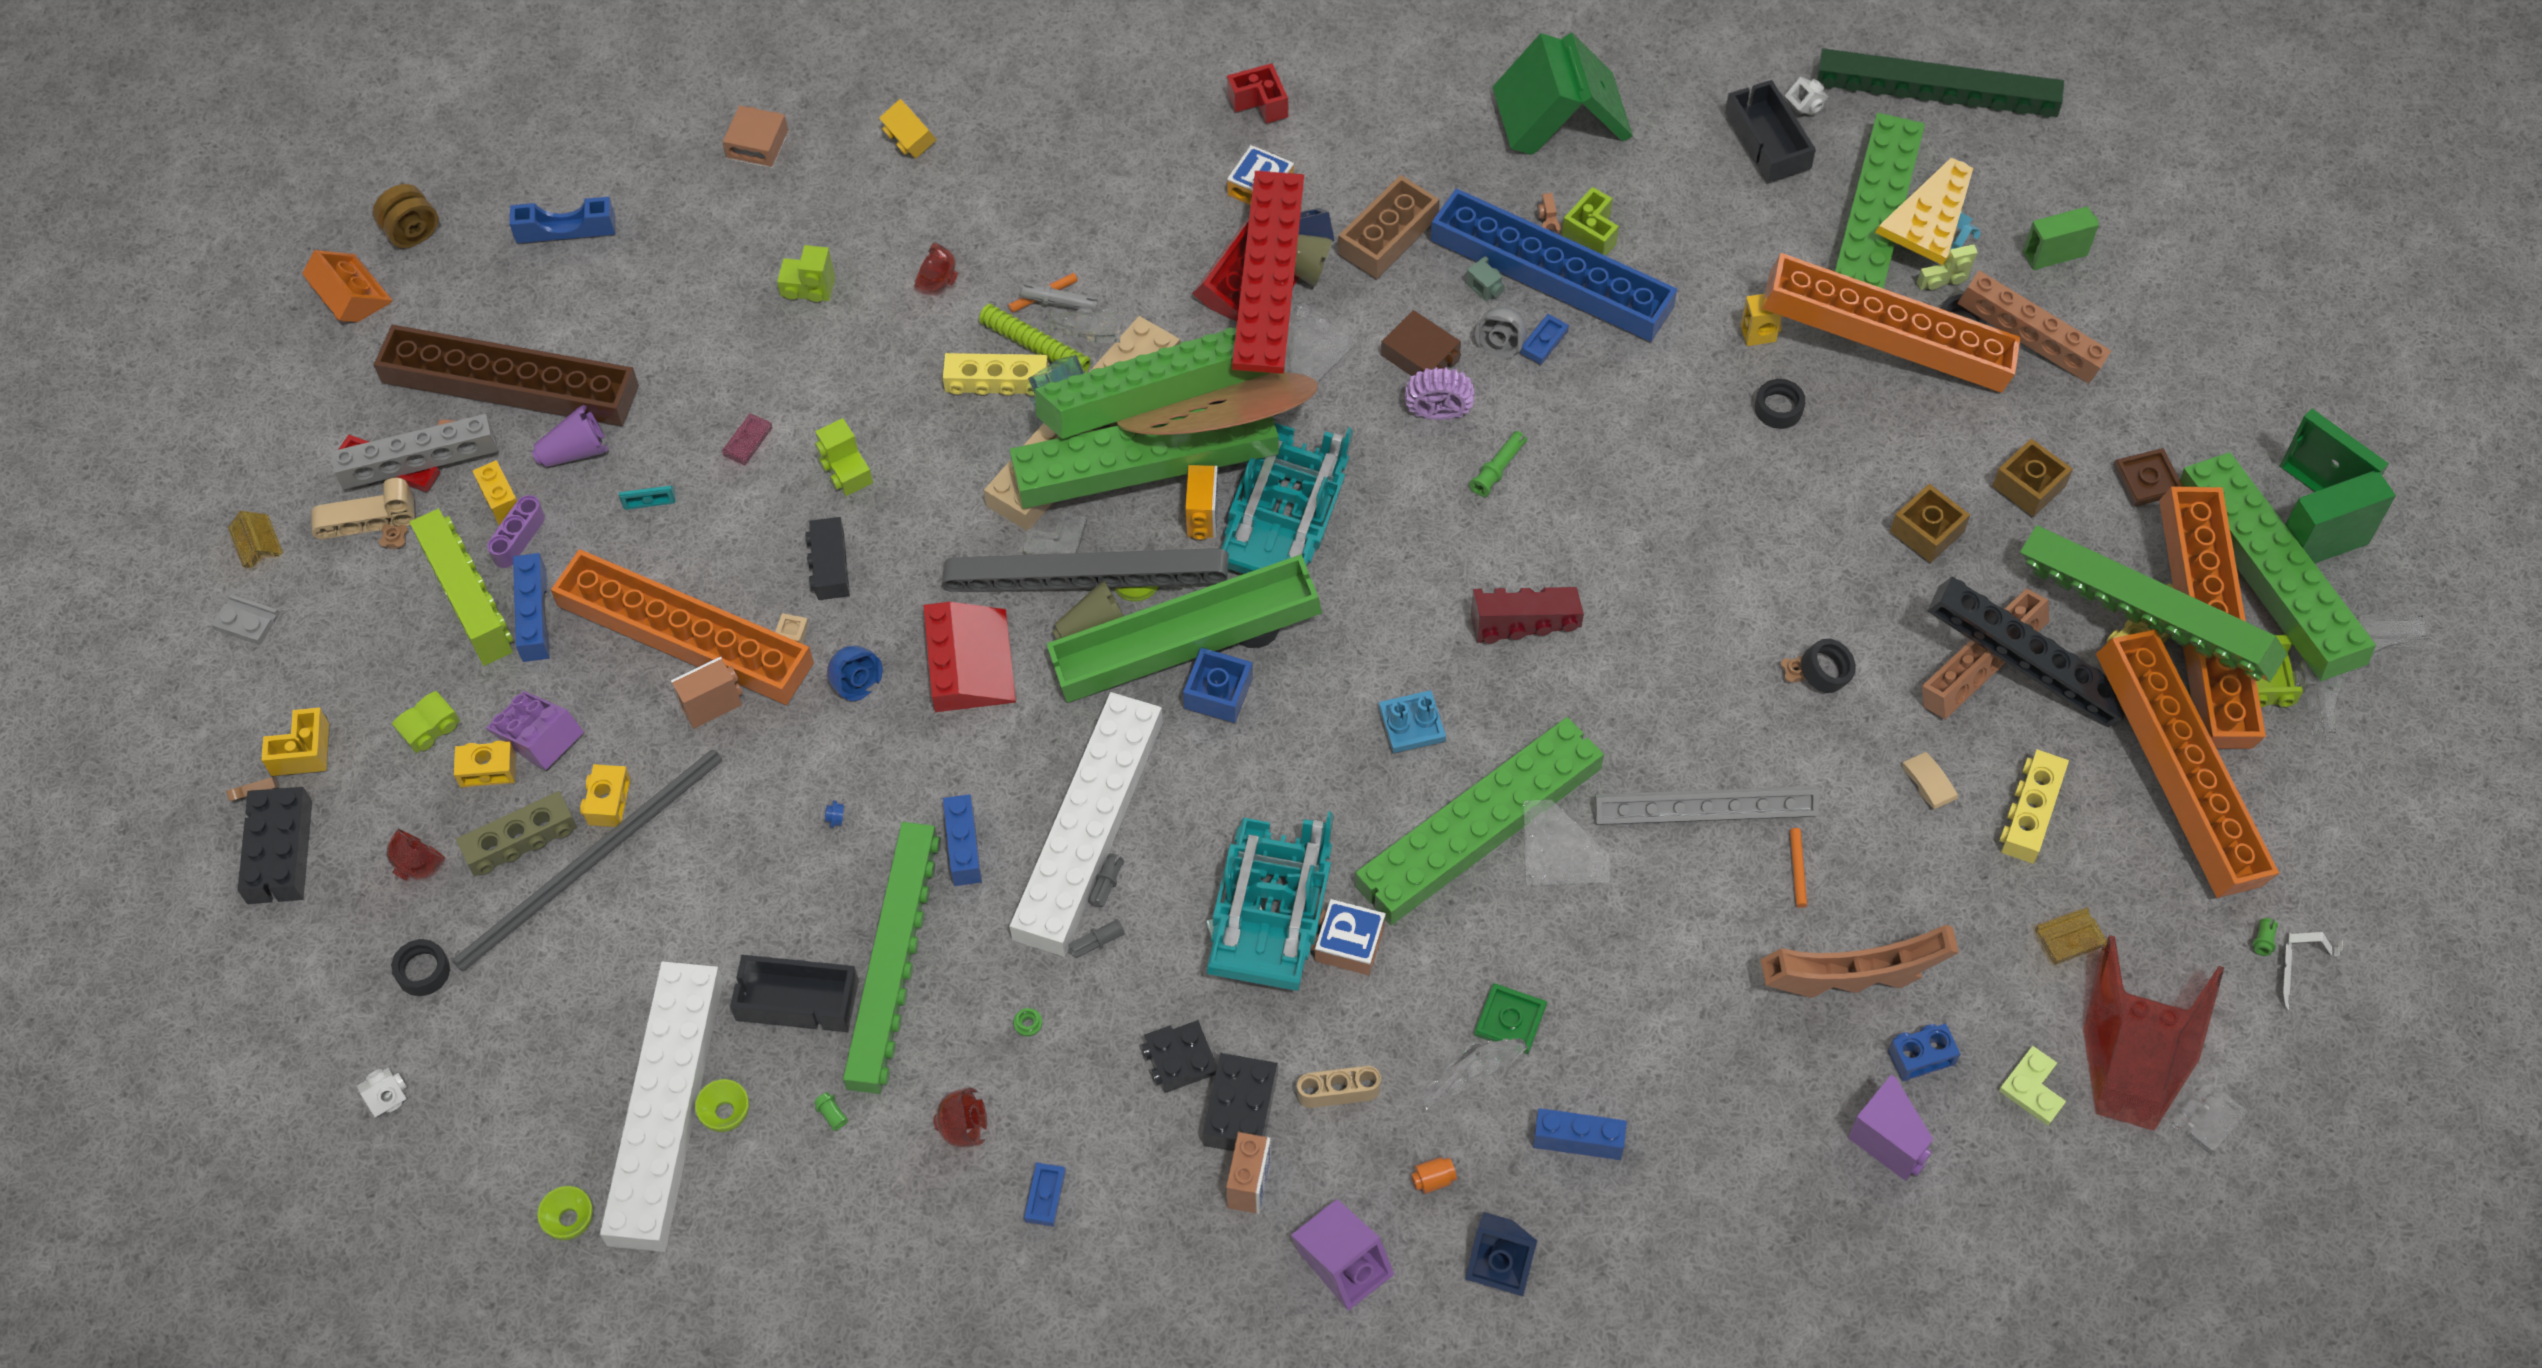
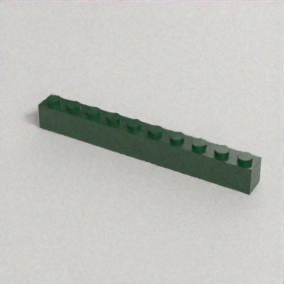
M1822 48L1817 72V81L1826 88H1840L1849 91L1870 92L1876 95L1885 94L1899 98L1907 97L1922 101L1930 100L1946 104H1960L1974 108H1990L1996 111L2005 110L2020 114L2042 115L2043 117L2058 118L2063 103L2064 80Z

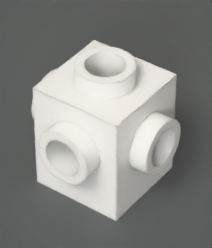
M1802 77L1785 94V97L1792 103L1791 107L1801 115L1803 113L1814 115L1823 108L1824 102L1828 99V96L1823 92L1824 86L1815 79L1810 81Z
M389 1068L373 1071L366 1077V1081L357 1085L362 1098L374 1117L385 1111L389 1113L398 1109L402 1105V1101L406 1100L405 1094L402 1091L407 1088L399 1073L393 1075Z

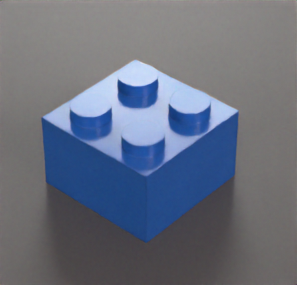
M1201 648L1183 691L1184 708L1236 723L1253 680V663Z

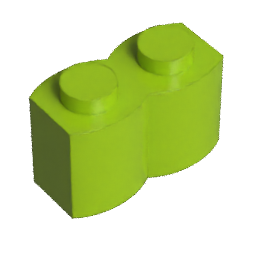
M434 691L422 698L413 708L400 714L392 722V725L416 754L421 750L429 749L437 737L451 733L456 728L460 719L437 691Z

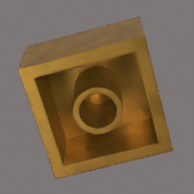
M2031 438L1998 469L1992 487L2034 517L2066 487L2073 468Z
M1929 483L1895 514L1890 532L1932 563L1965 532L1970 514Z

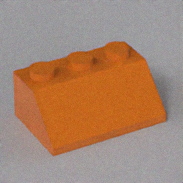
M314 250L302 272L309 285L315 289L322 298V301L334 313V316L342 322H359L393 301L355 254Z

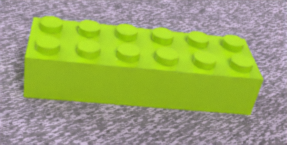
M438 508L410 521L418 542L482 665L486 666L513 653L509 644L513 642V638L501 613L498 612L497 606L491 594L488 593L481 575L478 574L474 562L467 553L460 536L455 531L456 529L449 515L443 517Z

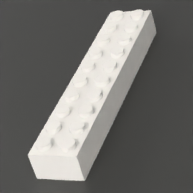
M1110 692L1010 924L1013 941L1060 956H1066L1069 943H1071L1097 882L1096 875L1102 870L1163 724L1162 707Z
M661 962L600 1236L606 1246L666 1251L695 1116V1102L701 1088L723 985V978L719 968L716 966Z

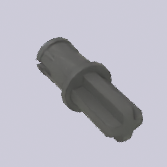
M1108 854L1101 873L1096 875L1097 882L1089 898V901L1095 907H1103L1111 889L1117 885L1116 878L1124 864V859L1121 856L1118 861H1115L1117 854Z
M1115 919L1113 922L1097 930L1092 928L1091 933L1069 943V949L1071 954L1078 958L1098 947L1102 949L1104 944L1124 936L1125 932L1120 921Z

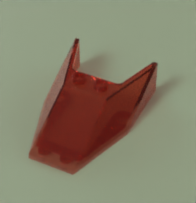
M2108 936L2098 956L2083 1027L2096 1114L2155 1131L2200 1060L2225 967L2218 966L2191 1008L2181 1009L2127 993L2123 987L2115 936Z

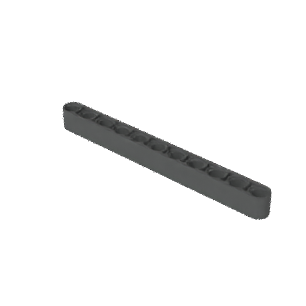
M1209 548L953 557L946 559L944 562L942 587L949 592L1095 588L1103 581L1107 583L1108 587L1217 584L1226 581L1228 578L1229 554L1223 549Z

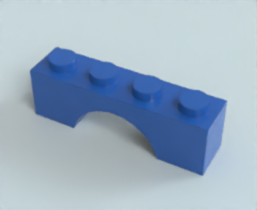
M610 197L586 198L580 208L573 212L562 214L545 211L535 203L510 205L509 225L516 243L615 235V213Z
M540 553L513 556L516 648L523 662L550 659L549 634L544 613V592H547L545 564Z

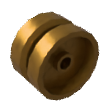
M411 184L395 185L386 190L376 200L372 212L377 225L385 232L390 242L399 248L414 247L427 240L436 230L439 220L437 211L431 203L426 200L420 189Z

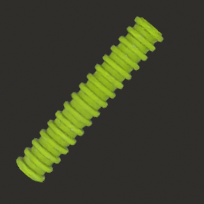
M991 303L984 306L981 310L979 323L992 328L993 331L998 332L1000 335H1005L1006 338L1017 342L1021 346L1024 345L1026 349H1030L1033 353L1037 352L1038 355H1047V359H1050V362L1056 363L1057 366L1063 367L1065 370H1069L1072 374L1081 375L1084 370H1086L1084 373H1087L1091 365V358L1089 356H1084L1083 353L1078 352L1076 349H1071L1070 346L1065 345L1063 342H1058L1057 339L1052 338L1050 335H1045L1042 331L1039 332L1037 328H1033L1030 324L1026 325L1024 321H1020L1017 317L1007 314L1004 310L1001 311L1000 308L994 307Z

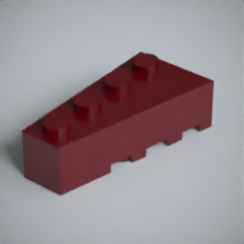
M1545 587L1540 592H1534L1531 588H1520L1517 593H1506L1505 588H1495L1494 593H1483L1482 589H1473L1471 620L1477 643L1485 642L1492 644L1501 639L1508 638L1518 640L1527 635L1534 634L1545 636L1553 631L1564 630L1571 632L1582 627L1584 613L1577 587Z

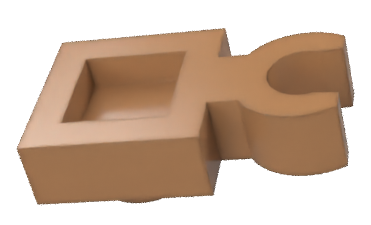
M271 777L227 790L226 793L229 801H234L247 797V791L279 788L277 777Z

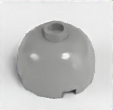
M1496 307L1483 315L1476 325L1474 334L1477 344L1488 349L1485 353L1501 359H1509L1522 349L1526 340L1527 328L1524 319L1518 312L1508 307Z

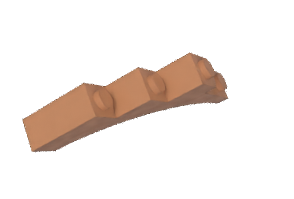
M1943 925L1917 937L1882 947L1840 953L1799 952L1781 948L1760 960L1766 986L1813 998L1833 987L1853 993H1858L1876 983L1903 988L1922 978L1921 972L1958 954L1959 950L1953 927Z

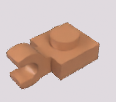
M1542 194V202L1538 204V217L1544 220L1542 227L1547 230H1554L1556 234L1560 235L1561 226L1556 218L1557 211L1553 194Z

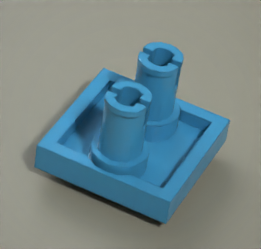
M1431 690L1379 702V710L1393 753L1446 742V734Z

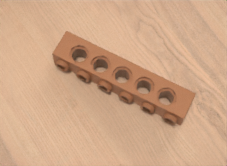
M1980 270L1957 303L1996 328L2019 336L2021 343L2087 383L2091 382L2111 352L2108 348Z
M2027 588L2005 608L2011 615L2031 625L2038 632L2049 623V600ZM1970 640L1922 685L1924 708L1946 720L2006 662Z

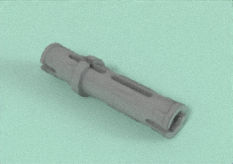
M1026 282L1023 283L1021 292L1022 299L1043 302V305L1047 306L1048 304H1055L1095 313L1098 297L1061 291L1051 288L1050 285L1043 287Z

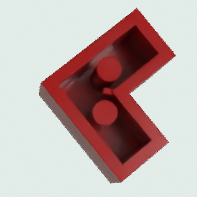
M1273 63L1227 75V95L1235 112L1258 106L1265 123L1288 118V96Z

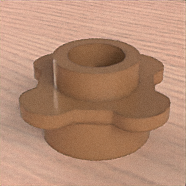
M386 524L382 527L383 535L379 539L380 546L391 549L404 546L406 541L405 534L408 532L405 525L391 526Z
M1802 656L1791 660L1785 658L1781 661L1786 681L1797 683L1806 680L1801 669Z

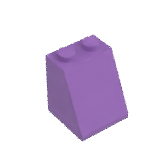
M1890 1075L1856 1117L1848 1139L1903 1180L1907 1181L1912 1174L1917 1177L1926 1166V1161L1932 1154L1929 1147L1933 1138L1897 1078Z
M1338 1199L1325 1207L1291 1235L1298 1253L1348 1311L1394 1275L1380 1237Z

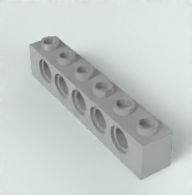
M482 414L331 451L334 473L344 490L498 452L493 428L487 415Z

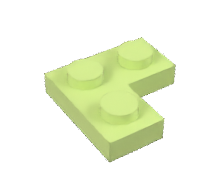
M1975 245L1950 249L1945 264L1921 269L1917 279L1919 289L1929 288L1930 290H1935L1945 284L1952 283L1957 285L1967 280L1978 253Z
M2034 1046L2031 1047L1999 1090V1092L2047 1126H2049L2066 1103L2064 1099L2043 1085V1082L2056 1067L2057 1062Z

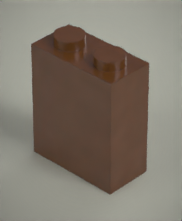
M1413 310L1381 341V356L1410 376H1416L1418 371L1424 372L1426 368L1430 370L1435 369V367L1444 369L1450 365H1456L1461 357V341Z

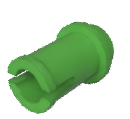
M2271 918L2260 919L2257 938L2252 943L2255 953L2261 956H2269L2276 949L2274 940L2278 923L2274 920L2270 927Z
M826 1092L814 1101L816 1105L815 1110L816 1112H821L833 1131H837L846 1125L849 1119L835 1103L836 1097Z

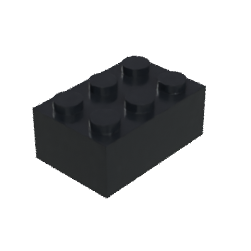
M1220 1053L1202 1133L1203 1146L1234 1151L1238 1132L1265 1137L1278 1078V1063Z

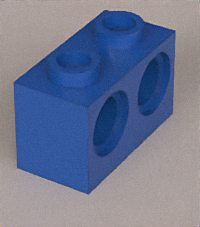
M1946 1023L1936 1026V1024L1927 1025L1920 1032L1911 1035L1909 1032L1899 1034L1894 1037L1888 1050L1902 1082L1956 1065L1961 1055ZM1930 1043H1937L1942 1049H1935ZM1910 1051L1916 1057L1909 1058L1903 1052Z

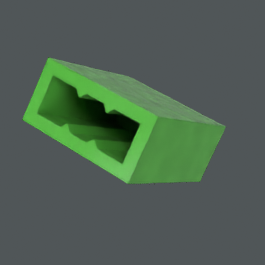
M2088 206L2035 220L2032 222L2023 253L2033 270L2088 256L2099 228V221L2092 214Z

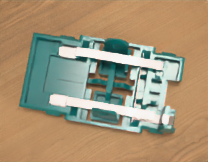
M1275 423L1279 436V454L1259 459L1250 458L1229 511V523L1224 533L1226 537L1221 549L1229 554L1228 569L1246 574L1302 554L1306 567L1308 563L1311 564L1315 549L1320 548L1321 540H1323L1342 484L1344 483L1346 474L1341 472L1342 470L1345 471L1349 460L1348 454L1353 435L1351 428L1348 427L1345 437L1325 431L1321 451L1320 448L1316 447L1314 453L1306 450V443H1303L1302 448L1293 446L1294 428ZM1285 477L1291 479L1287 487L1281 486L1279 480L1284 482ZM1296 481L1302 482L1301 487L1303 489L1300 491L1292 489ZM1245 486V492L1242 501H1240L1239 499ZM1281 500L1282 503L1280 504L1278 513L1274 512L1278 501ZM1288 502L1295 504L1292 510V517L1283 515Z
M1328 811L1326 823L1317 820H1303L1301 844L1300 838L1297 837L1295 844L1285 842L1286 835L1281 836V841L1271 840V822L1242 818L1241 826L1237 828L1234 842L1236 845L1230 844L1213 914L1212 926H1214L1211 937L1213 945L1207 966L1208 975L1299 991L1305 960L1309 958L1311 945L1315 944L1330 874L1331 862L1326 860L1330 859L1332 849L1330 842L1334 815L1331 811ZM1267 874L1274 875L1271 883H1265L1261 878L1266 879ZM1279 876L1286 877L1285 882L1288 884H1277ZM1225 885H1226L1225 900H1224V903H1221V902H1222V898H1223V894H1224ZM1267 898L1268 900L1266 902L1265 911L1260 910V905L1262 908L1263 899ZM1274 899L1281 900L1280 913L1271 912Z

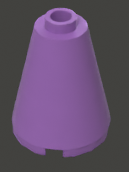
M585 405L577 408L534 444L535 450L532 451V454L539 465L543 464L545 467L604 454L608 451V444L602 446L600 440L605 438L594 415L591 412L585 413L587 409Z

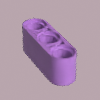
M525 495L521 497L489 540L487 548L497 567L508 568L512 566L513 556L521 555L544 522V512L538 498L535 496Z

